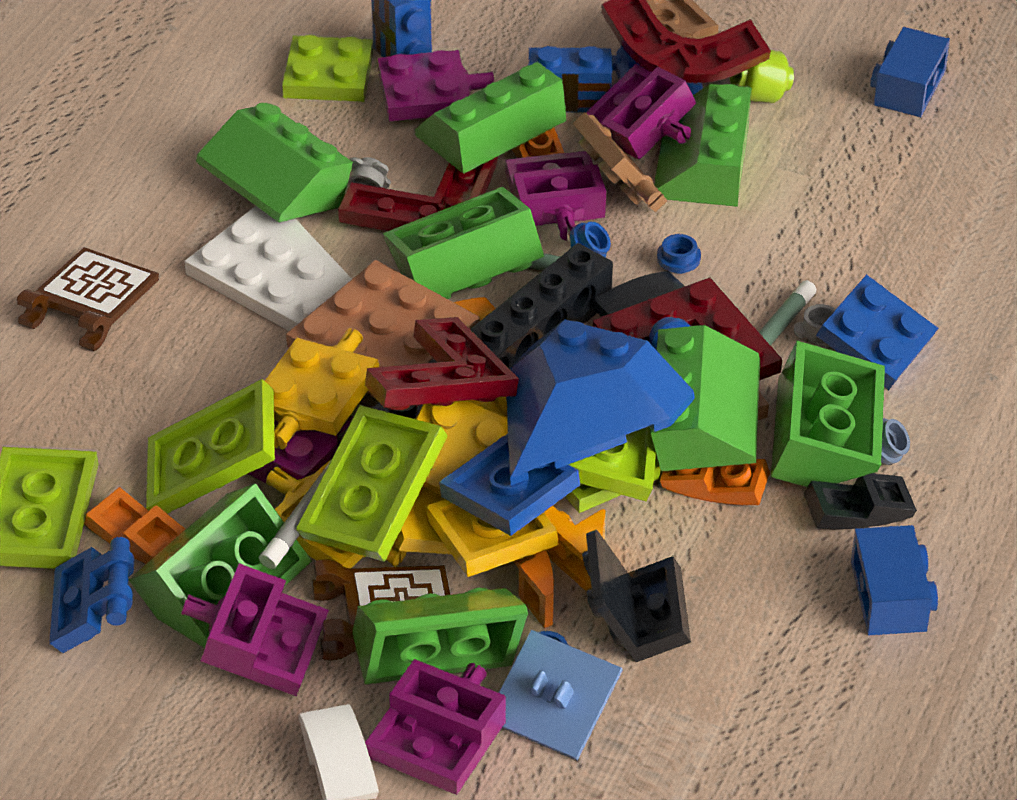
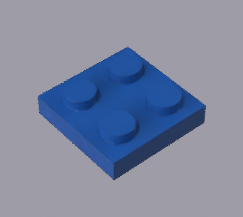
M866 274L824 322L816 336L839 353L884 365V387L890 390L939 328Z
M507 433L439 481L442 498L512 536L579 487V470L570 465L555 469L550 464L544 468L528 471V480L511 485Z

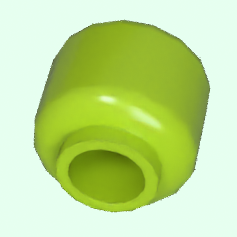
M771 50L770 60L731 76L730 84L752 87L751 101L776 103L782 98L785 91L791 89L794 71L788 65L787 58L783 52Z

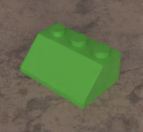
M535 62L432 114L415 129V136L464 174L567 121L562 79L540 63Z
M709 84L693 95L696 104L678 121L691 129L689 140L685 138L686 143L681 144L669 136H663L661 141L654 186L667 200L738 206L749 127L752 87H741L733 84Z
M259 103L254 107L237 110L197 154L196 162L278 222L339 208L346 193L353 163L339 153L335 146L323 142L309 132L305 125L296 123L283 114L279 107L270 103Z
M504 187L383 233L385 242L400 273L446 299L451 298V293L467 287L470 289L483 287L492 281V277L504 272L514 273L526 270L532 266V261L545 257L530 208Z
M706 325L658 329L657 351L694 390L695 395L692 403L671 426L656 432L652 429L650 430L661 471L756 463L760 380L759 353Z
M796 341L778 378L771 477L808 487L810 481L841 483L878 472L881 467L885 366Z
M254 483L227 493L129 579V582L158 620L205 648L210 624L181 614L188 594L217 605L219 600L226 595L239 563L286 580V586L312 560L296 539L275 569H269L260 562L259 556L284 522L257 484Z
M474 588L461 594L445 596L425 594L416 599L395 602L382 599L372 601L367 605L358 606L352 633L364 685L400 680L414 659L451 674L464 672L469 663H475V669L478 665L484 669L512 666L528 615L526 604L506 588L494 590Z

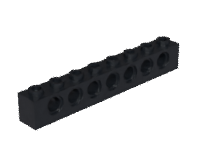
M577 243L470 330L510 369L533 344L566 319L585 324L597 314L591 308V305L595 298L612 289L613 261ZM432 359L429 363H437V361ZM379 402L373 409L416 419L422 404L410 405L405 410H393L384 408ZM348 428L337 436L338 447Z

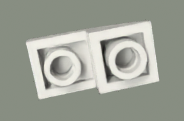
M347 704L300 713L298 717L309 763L315 766L322 799H376L379 793L363 735L351 705Z

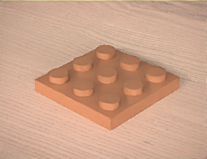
M375 260L286 333L288 348L296 338L326 346H334L345 334V331L348 328H352V332L356 329L363 336L362 343L358 345L353 353L378 359L379 367L425 364L434 358L413 337L415 320L458 317L471 329L480 322V317ZM368 390V391H367V394H369V395H371L372 397H374V396L372 395V393Z

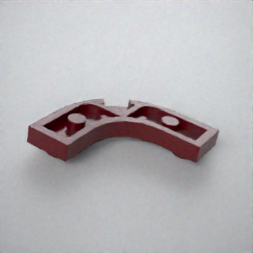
M609 0L602 3L601 6L603 17L626 53L640 66L650 72L659 67L685 80L686 83H708L726 79L770 60L771 50L751 19L718 34L697 39L681 37L669 31L657 19L646 0Z

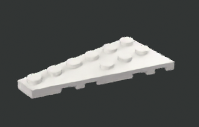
M257 206L184 261L185 271L188 276L288 331L352 280L296 219L278 222Z

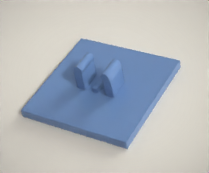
M531 630L499 691L500 694L506 696V722L502 728L578 761L623 669Z

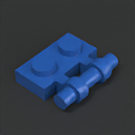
M124 537L113 538L110 542V551L103 555L93 547H90L55 568L49 644L62 653L83 642L89 641L101 632L102 616L106 615V620L111 625L118 626L126 622L127 611L131 609L133 603V591L128 585V581L134 572L135 561L134 555L130 552V541ZM108 581V585L103 587L104 582Z

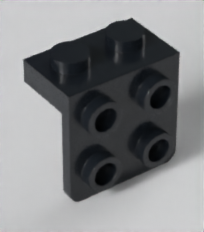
M598 530L586 533L587 551L583 552L582 557L586 571L591 579V588L586 591L587 601L594 616L597 618L603 617L607 622L615 644L618 647L624 645L635 662H639L691 643L682 571L675 558L671 556L627 572Z

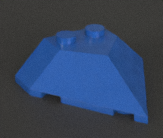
M563 320L533 344L510 368L519 378L516 396L506 397L511 485L528 480V471L544 468L550 464L555 469L627 443L626 434L649 426L656 432L671 426L695 399L694 390L647 340L585 325L577 321Z

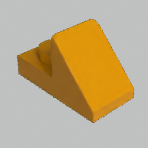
M551 506L544 513L557 529L558 546L546 549L549 559L587 591V589L591 588V579L586 571L582 557L583 552L587 551L586 533L598 530L605 540L606 510L601 509L575 525L566 512L559 511L554 506Z

